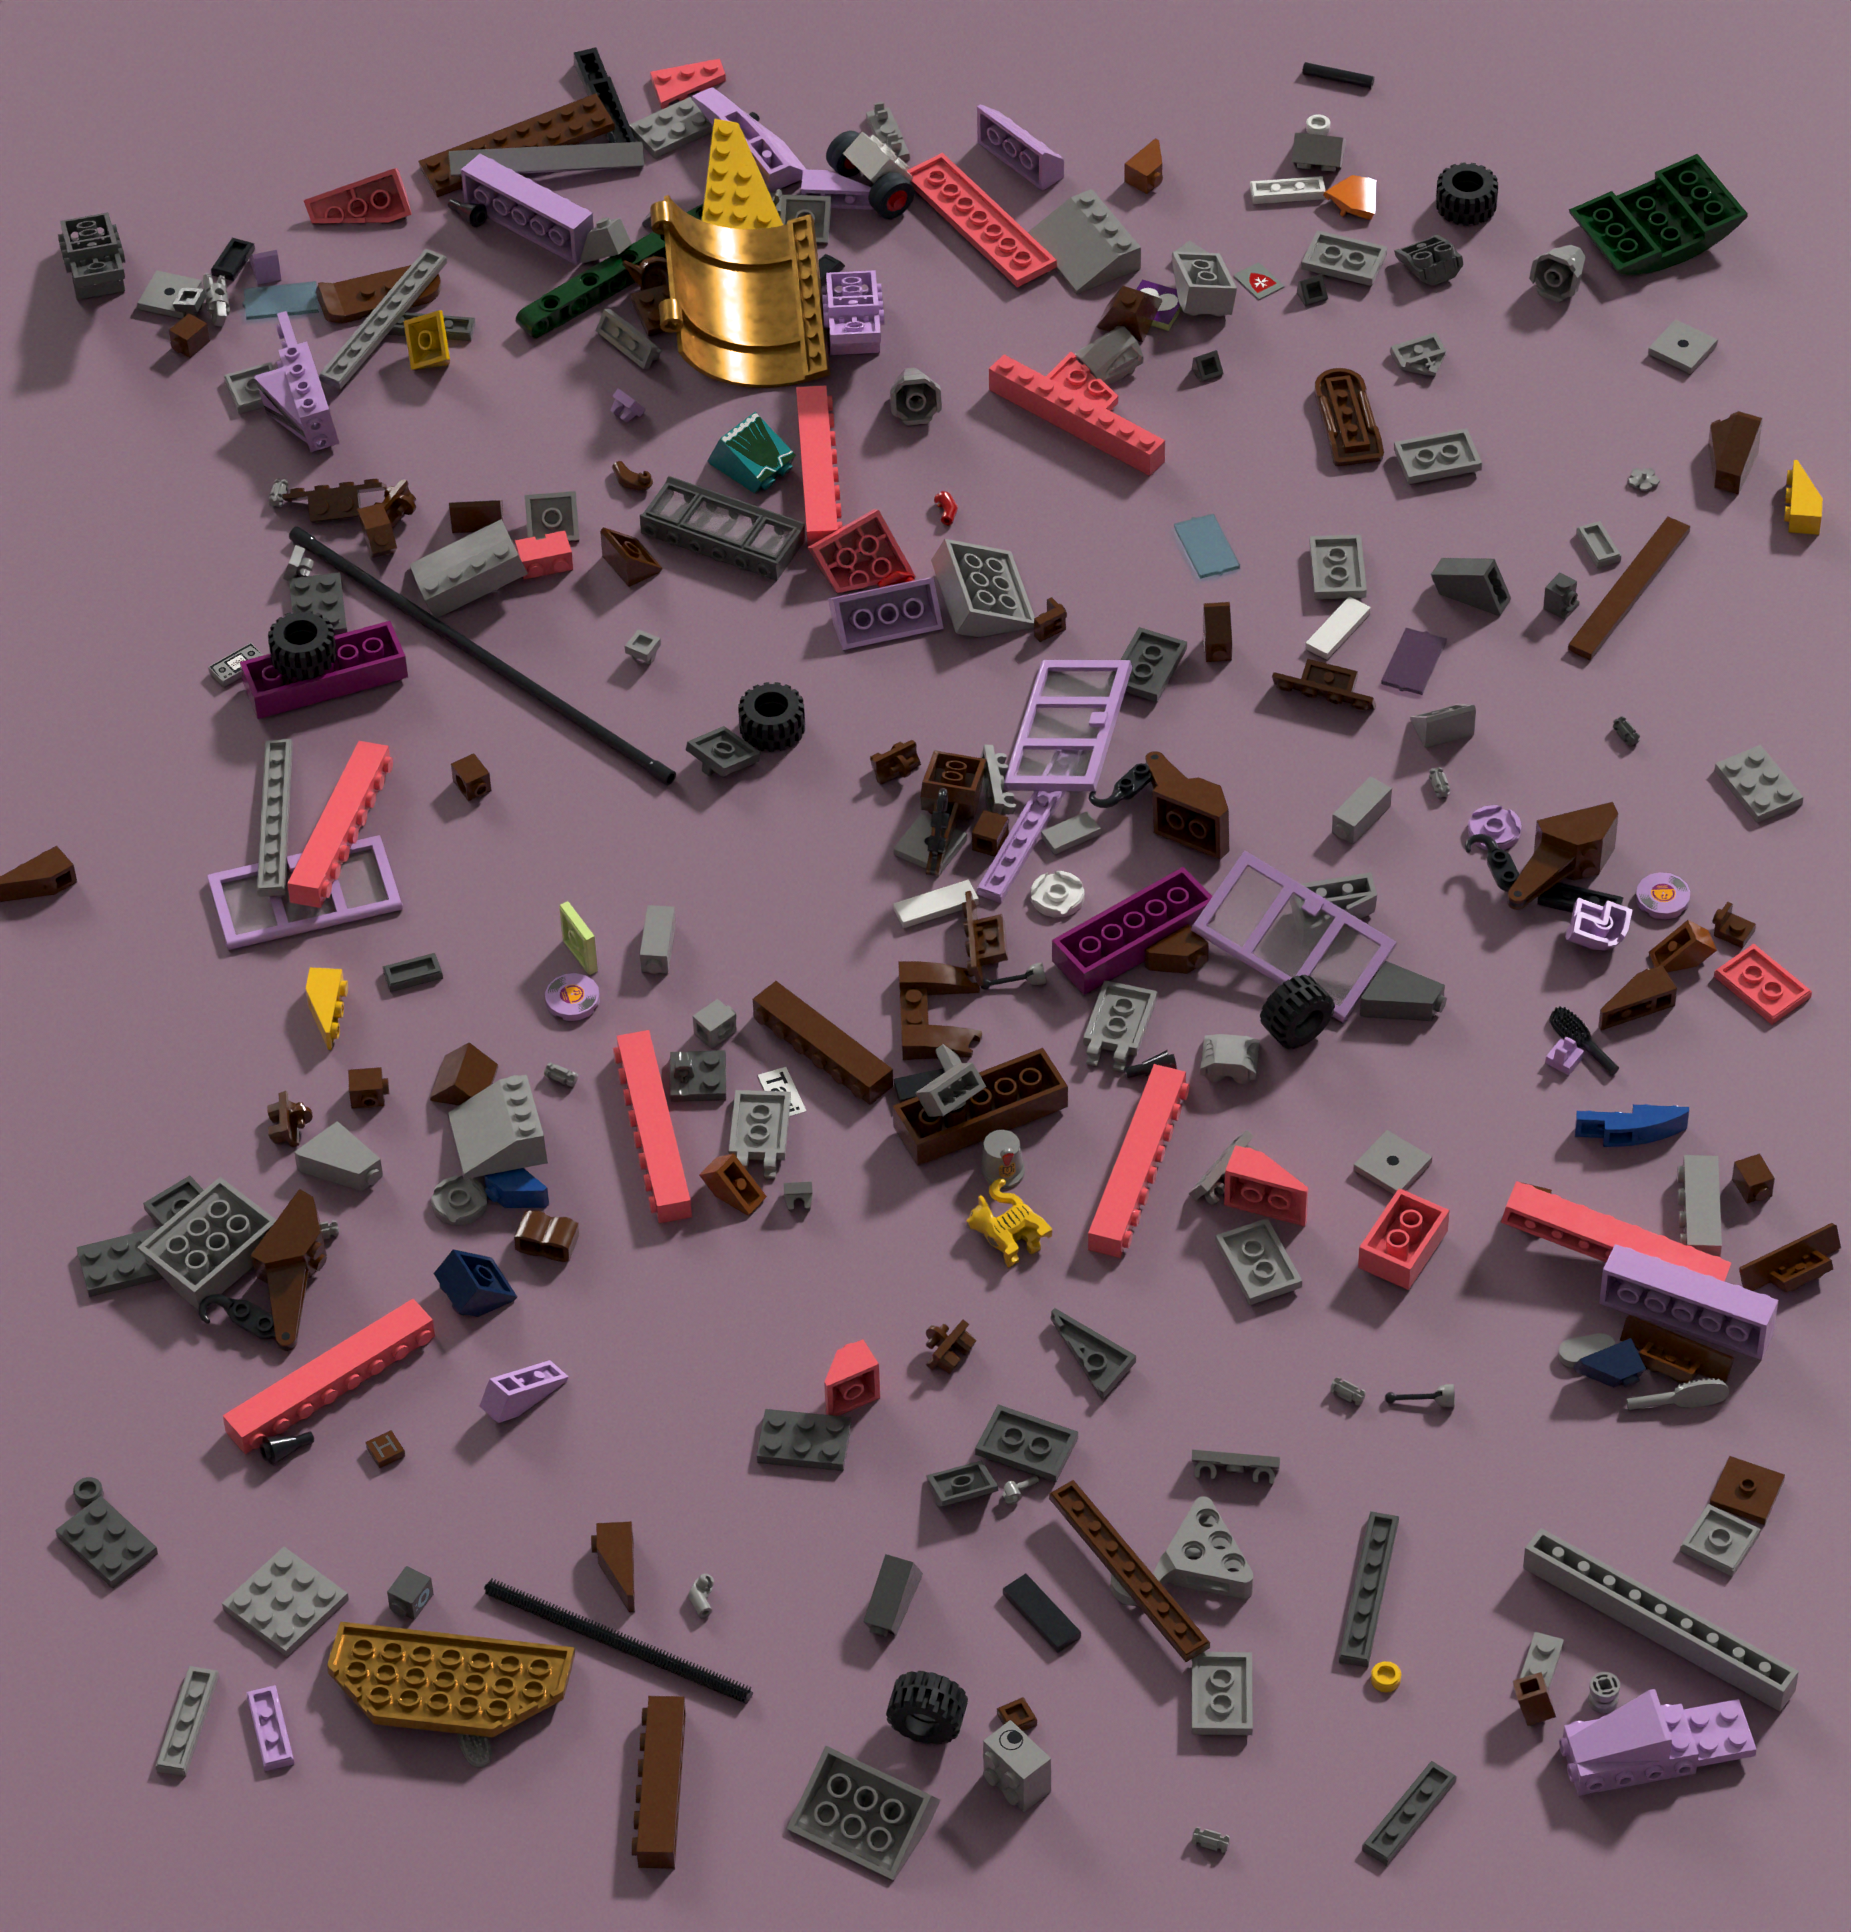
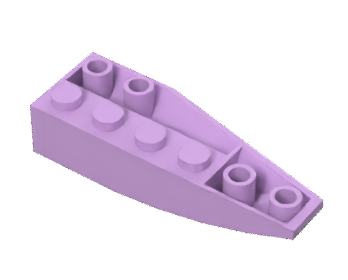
M713 87L692 95L691 99L712 125L714 119L739 123L769 192H774L802 179L803 169L806 168L785 142L740 109L726 96Z

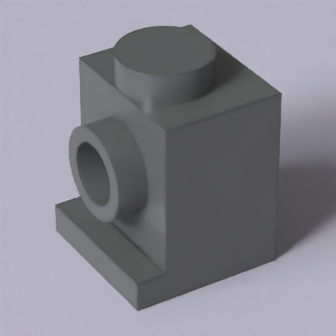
M1559 572L1545 587L1543 609L1566 620L1580 603V601L1576 600L1578 596L1576 593L1577 581Z

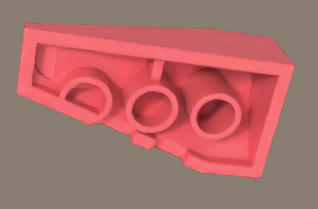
M398 168L303 200L311 223H389L412 215Z

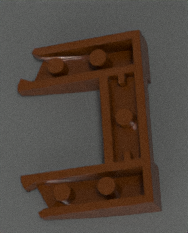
M898 961L903 1060L939 1059L936 1049L942 1044L958 1054L959 1058L972 1057L973 1050L968 1047L972 1040L981 1042L982 1031L954 1026L929 1025L927 995L980 993V986L978 987L977 982L972 983L967 977L969 975L968 969L942 963Z

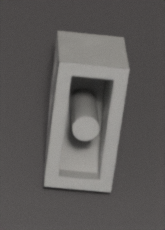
M609 217L597 221V226L588 232L580 259L584 263L619 255L632 245L621 218L610 220Z

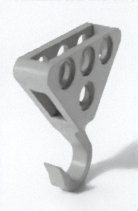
M1205 1496L1198 1497L1167 1550L1162 1554L1153 1575L1162 1585L1172 1583L1176 1586L1240 1599L1250 1598L1253 1594V1571L1212 1500ZM1111 1574L1110 1587L1114 1597L1123 1604L1138 1606Z

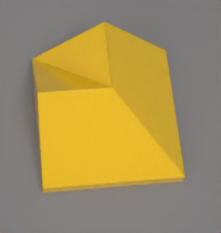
M442 310L403 321L411 370L450 365Z

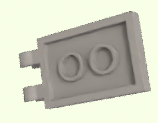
M1104 980L1083 1037V1045L1088 1046L1086 1053L1088 1055L1087 1065L1098 1066L1101 1050L1105 1049L1115 1051L1113 1070L1125 1071L1128 1055L1137 1056L1157 1000V991Z
M735 1090L729 1154H735L747 1171L749 1159L764 1160V1178L776 1179L777 1160H785L791 1092Z

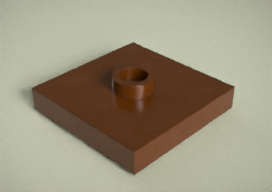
M1729 1456L1709 1504L1720 1510L1765 1525L1783 1485L1785 1474Z

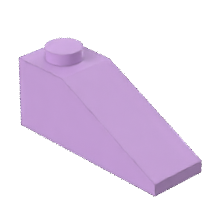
M803 169L801 195L831 196V208L874 210L868 200L871 187L828 170Z
M550 1360L493 1377L488 1381L479 1406L498 1423L516 1418L566 1383L569 1377Z

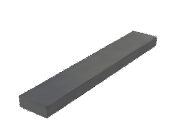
M1370 1511L1340 1650L1339 1663L1369 1667L1399 1524V1516Z

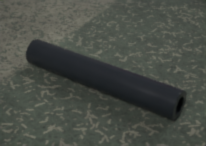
M1308 62L1304 63L1302 74L1369 88L1373 87L1375 76Z

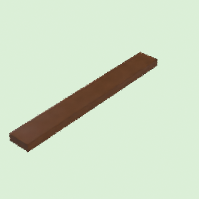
M1667 516L1570 641L1568 651L1589 660L1595 656L1689 534L1690 525Z
M1074 1480L1049 1493V1500L1185 1662L1210 1649V1641Z

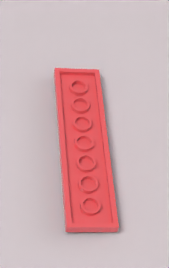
M941 153L907 170L913 176L910 183L914 190L1017 288L1057 268V260L945 154Z

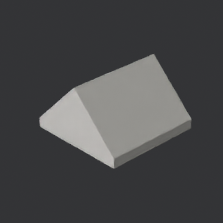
M1456 704L1411 716L1410 720L1422 744L1427 748L1474 735L1476 707L1473 704Z

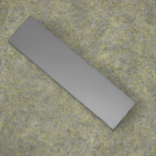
M189 1666L156 1764L157 1772L186 1777L219 1678L217 1670Z

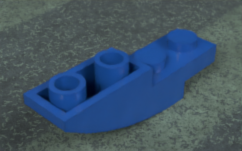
M1633 1104L1632 1113L1595 1112L1591 1110L1577 1111L1575 1137L1603 1138V1147L1635 1146L1663 1140L1687 1129L1689 1107Z

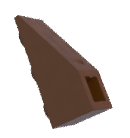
M58 846L42 852L37 857L20 864L15 869L0 876V902L59 893L77 883L74 864Z

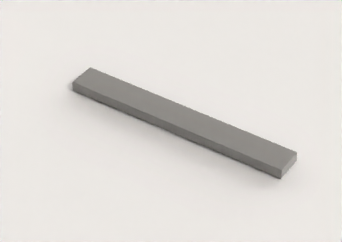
M642 142L449 151L450 177L462 176L461 169L479 154L493 159L518 174L644 168Z
M425 249L319 374L320 382L341 390L447 264L446 256Z
M292 739L265 741L257 881L258 897L285 895L293 751Z

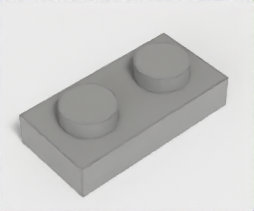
M1535 1632L1520 1678L1542 1672L1549 1691L1563 1649L1564 1639Z

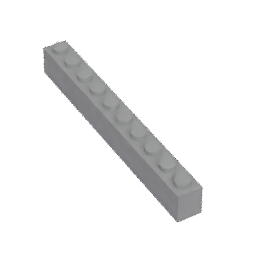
M1540 1528L1525 1547L1523 1568L1772 1708L1781 1711L1796 1691L1798 1670L1548 1531Z

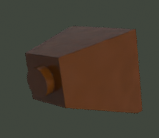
M1122 285L1107 304L1097 328L1110 332L1117 326H1124L1137 341L1143 342L1162 303V299Z
M1737 411L1725 420L1721 421L1719 419L1711 423L1708 446L1714 488L1735 494L1740 493L1758 456L1763 418Z

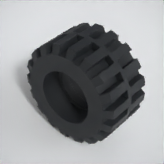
M1464 162L1460 163V165L1453 164L1450 168H1445L1443 173L1439 174L1436 191V209L1440 216H1444L1445 220L1453 221V224L1457 225L1463 224V226H1468L1469 224L1478 225L1479 222L1484 223L1494 215L1497 209L1498 182L1496 175H1493L1490 169L1486 170L1485 166H1478L1476 163L1466 164Z
M299 610L293 614L289 612L285 614L284 618L279 617L276 623L271 625V631H268V642L273 667L278 669V673L281 675L286 674L287 678L297 677V680H303V678L308 677L312 679L314 675L318 674L320 676L324 674V670H329L332 667L331 663H334L337 653L333 626L327 618H323L322 614H313V611L308 610L306 612Z
M765 682L762 686L758 684L753 686V690L748 689L745 692V696H741L740 704H738L739 728L745 742L748 741V744L752 747L757 746L760 751L767 749L769 752H774L776 749L780 751L786 750L785 747H792L795 745V741H800L802 734L805 732V710L803 698L799 696V692L796 689L791 690V686L787 684L782 686L779 682L774 684Z
M1295 976L1283 982L1282 985L1278 986L1270 994L1262 1007L1260 1022L1286 1049H1296L1315 1039L1324 1030L1334 1014L1335 1003L1332 997L1311 976Z
M925 1671L907 1672V1674L900 1675L895 1681L886 1712L887 1721L895 1731L900 1732L902 1736L908 1737L913 1741L936 1745L942 1744V1742L949 1743L952 1739L958 1737L968 1704V1697L965 1695L964 1689L959 1687V1684L945 1676Z

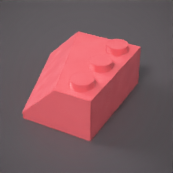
M877 509L871 510L807 547L820 571L836 593L877 585L879 581L894 571L910 573L916 577L883 516Z

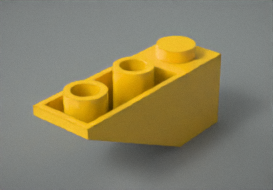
M1794 460L1793 469L1787 470L1786 485H1791V488H1786L1785 503H1789L1790 506H1785L1784 522H1789L1788 532L1819 535L1823 498L1799 461Z
M310 967L305 988L308 1007L327 1049L332 1050L334 1039L339 1038L340 1024L338 1023V1018H343L344 1002H342V998L347 997L348 981L344 980L342 969Z

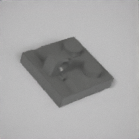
M725 726L687 741L686 751L702 762V772L708 776L714 773H718L722 777L727 776L731 772H736L759 762L761 752Z
M726 1051L670 1052L671 1102L726 1100Z

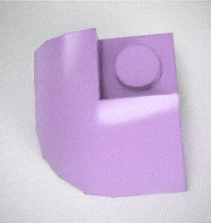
M1577 898L1570 925L1566 930V940L1593 950L1606 951L1614 948L1624 940L1629 930L1632 909L1608 900L1603 907Z

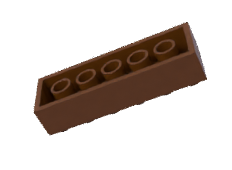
M1044 1048L979 1072L986 1087L967 1099L964 1106L950 1111L944 1116L928 1117L918 1097L894 1105L893 1127L917 1166L983 1141L986 1136L996 1130L1008 1131L1067 1108L1068 1085Z

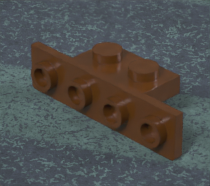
M367 479L361 485H354V482H342L336 488H330L329 485L314 486L312 491H305V488L289 489L290 493L282 494V499L288 502L308 500L310 522L359 517L357 509L361 508L360 493L387 490V485L379 482V479Z
M1307 659L1301 679L1273 672L1272 675L1273 682L1277 685L1276 687L1283 691L1290 692L1294 689L1302 691L1301 693L1307 697L1316 698L1317 695L1326 697L1329 702L1334 704L1350 703L1352 707L1362 711H1366L1367 708L1375 710L1376 707L1373 697L1353 692L1359 675L1358 671Z
M966 891V902H962L964 917L967 918V921L963 922L966 937L969 938V941H965V947L968 957L971 958V960L967 961L969 976L975 977L979 987L983 986V965L1008 960L1005 920L1002 914L978 919L977 907L971 891Z
M1830 1223L1741 1266L1739 1272L1743 1288L1754 1291L1771 1282L1783 1291L1788 1292L1796 1290L1799 1286L1811 1280L1819 1279L1823 1274L1834 1270L1832 1260L1826 1257V1255L1841 1249L1837 1225Z
M1627 1316L1620 1341L1632 1339L1635 1347L1641 1349L1639 1356L1646 1369L1666 1374L1674 1381L1688 1384V1381L1692 1382L1698 1374L1711 1379L1714 1378L1715 1380L1720 1379L1725 1384L1727 1383L1734 1361L1732 1356L1635 1316Z

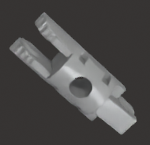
M206 273L203 275V285L207 295V311L211 314L213 325L223 327L224 321L230 313L225 276L220 275L217 283H213L211 274Z

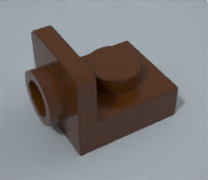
M1052 597L1047 599V612L1034 618V637L1039 642L1066 630L1067 612L1064 606L1058 604Z
M1727 902L1722 910L1718 909L1713 917L1712 923L1715 924L1714 936L1743 949L1755 932L1756 924L1732 914L1733 904Z

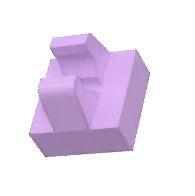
M619 388L613 394L615 401L611 407V412L618 416L624 410L620 418L626 423L636 415L641 417L646 410Z
M1565 1037L1564 1040L1560 1039L1547 1054L1545 1063L1570 1075L1583 1059L1584 1051L1577 1047L1576 1041Z

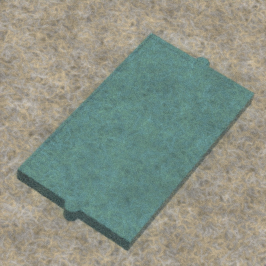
M316 281L245 288V301L242 304L246 311V320L278 317L277 314L287 311L288 316L319 313L318 298L315 293L317 288Z
M1214 514L1198 518L1192 517L1191 520L1174 524V529L1200 579L1217 574L1221 576L1225 572L1240 569V564Z

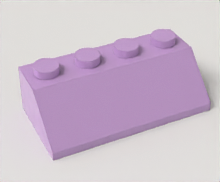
M981 104L977 106L978 144L1042 191L1064 178V159L1059 154L1054 153L1043 142L1035 139L1028 131L1023 130L999 111Z
M924 578L828 599L833 625L842 650L944 629L934 578Z

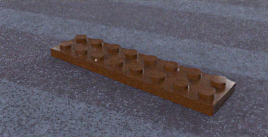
M595 93L419 160L418 162L421 171L438 198L463 188L462 176L450 177L449 151L576 145L615 130V125Z

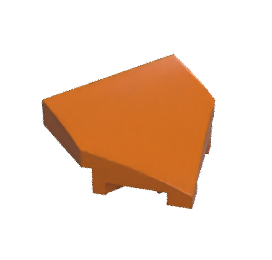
M1352 175L1323 194L1327 200L1332 199L1340 208V215L1342 217L1348 212L1371 220L1375 214L1376 180Z

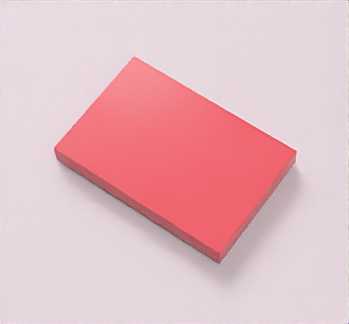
M1752 944L1714 971V977L1771 1025L1810 999L1812 991L1755 944Z

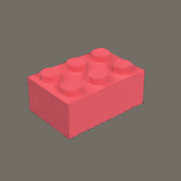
M1399 1188L1360 1245L1358 1268L1409 1290L1448 1232L1450 1210Z

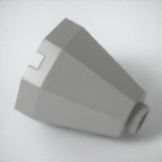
M1568 245L1552 249L1537 256L1532 262L1529 279L1532 284L1535 282L1538 286L1536 290L1539 295L1556 302H1561L1567 297L1574 296L1579 289L1585 255L1581 248Z
M917 368L904 369L890 389L891 412L895 417L901 418L902 422L907 426L928 424L933 419L932 416L936 412L938 414L942 409L940 386Z

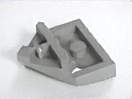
M1434 332L1393 345L1390 348V353L1400 370L1435 376L1444 360L1447 349L1444 348L1437 333Z

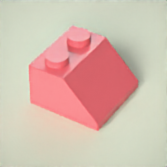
M863 1339L855 1343L846 1344L843 1348L837 1350L824 1382L826 1415L840 1416L880 1398L879 1363Z

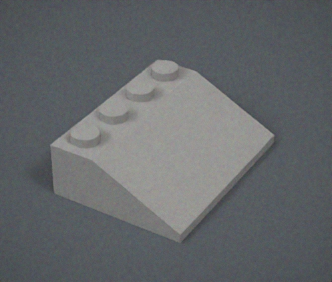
M1092 189L1070 197L1028 232L1057 260V268L1055 269L1076 294L1141 269L1140 245Z
M502 519L409 564L424 600L432 615L436 618L528 574Z
M944 539L931 562L957 634L984 637L1034 628L1035 617L1011 551Z
M513 1075L500 1079L448 1112L464 1179L548 1163L544 1135L527 1075Z
M219 1177L137 1248L174 1290L199 1310L200 1303L205 1297L212 1294H222L254 1266L251 1254L275 1223L276 1219L223 1178Z
M825 1746L787 1829L885 1877L895 1880L928 1829L941 1800L831 1747Z

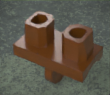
M400 480L395 487L389 486L384 492L385 499L382 504L392 528L404 514L412 515L416 510L414 503L416 498L409 491L407 480Z
M910 740L906 743L900 741L894 744L890 751L870 756L872 769L875 771L878 783L883 784L899 775L906 778L911 775V769L921 765L915 741Z
M287 1091L278 1093L279 1102L267 1106L270 1120L273 1123L280 1122L268 1127V1135L274 1144L287 1141L291 1147L300 1145L299 1129L304 1128L305 1124L312 1120L313 1112L309 1107L304 1106L302 1102H291L288 1099Z
M962 1319L949 1336L946 1334L949 1330L946 1324H942L940 1328L931 1325L926 1330V1336L929 1339L926 1346L929 1349H933L935 1346L938 1347L933 1353L932 1358L927 1362V1367L933 1370L936 1366H939L949 1374L954 1370L961 1359L950 1349L954 1346L966 1355L977 1341L966 1331L969 1323Z

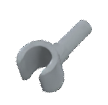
M1034 1476L1017 1484L1014 1481L1007 1482L1004 1486L1005 1491L1002 1494L1005 1502L1008 1505L1019 1502L1022 1498L1020 1492L1038 1483V1477Z

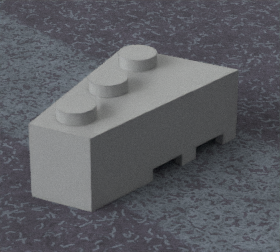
M1371 872L1301 884L1359 920L1375 912L1377 892ZM1293 894L1290 898V906L1301 947H1304L1321 939L1335 918L1321 910L1316 917L1308 914L1301 909L1305 900Z

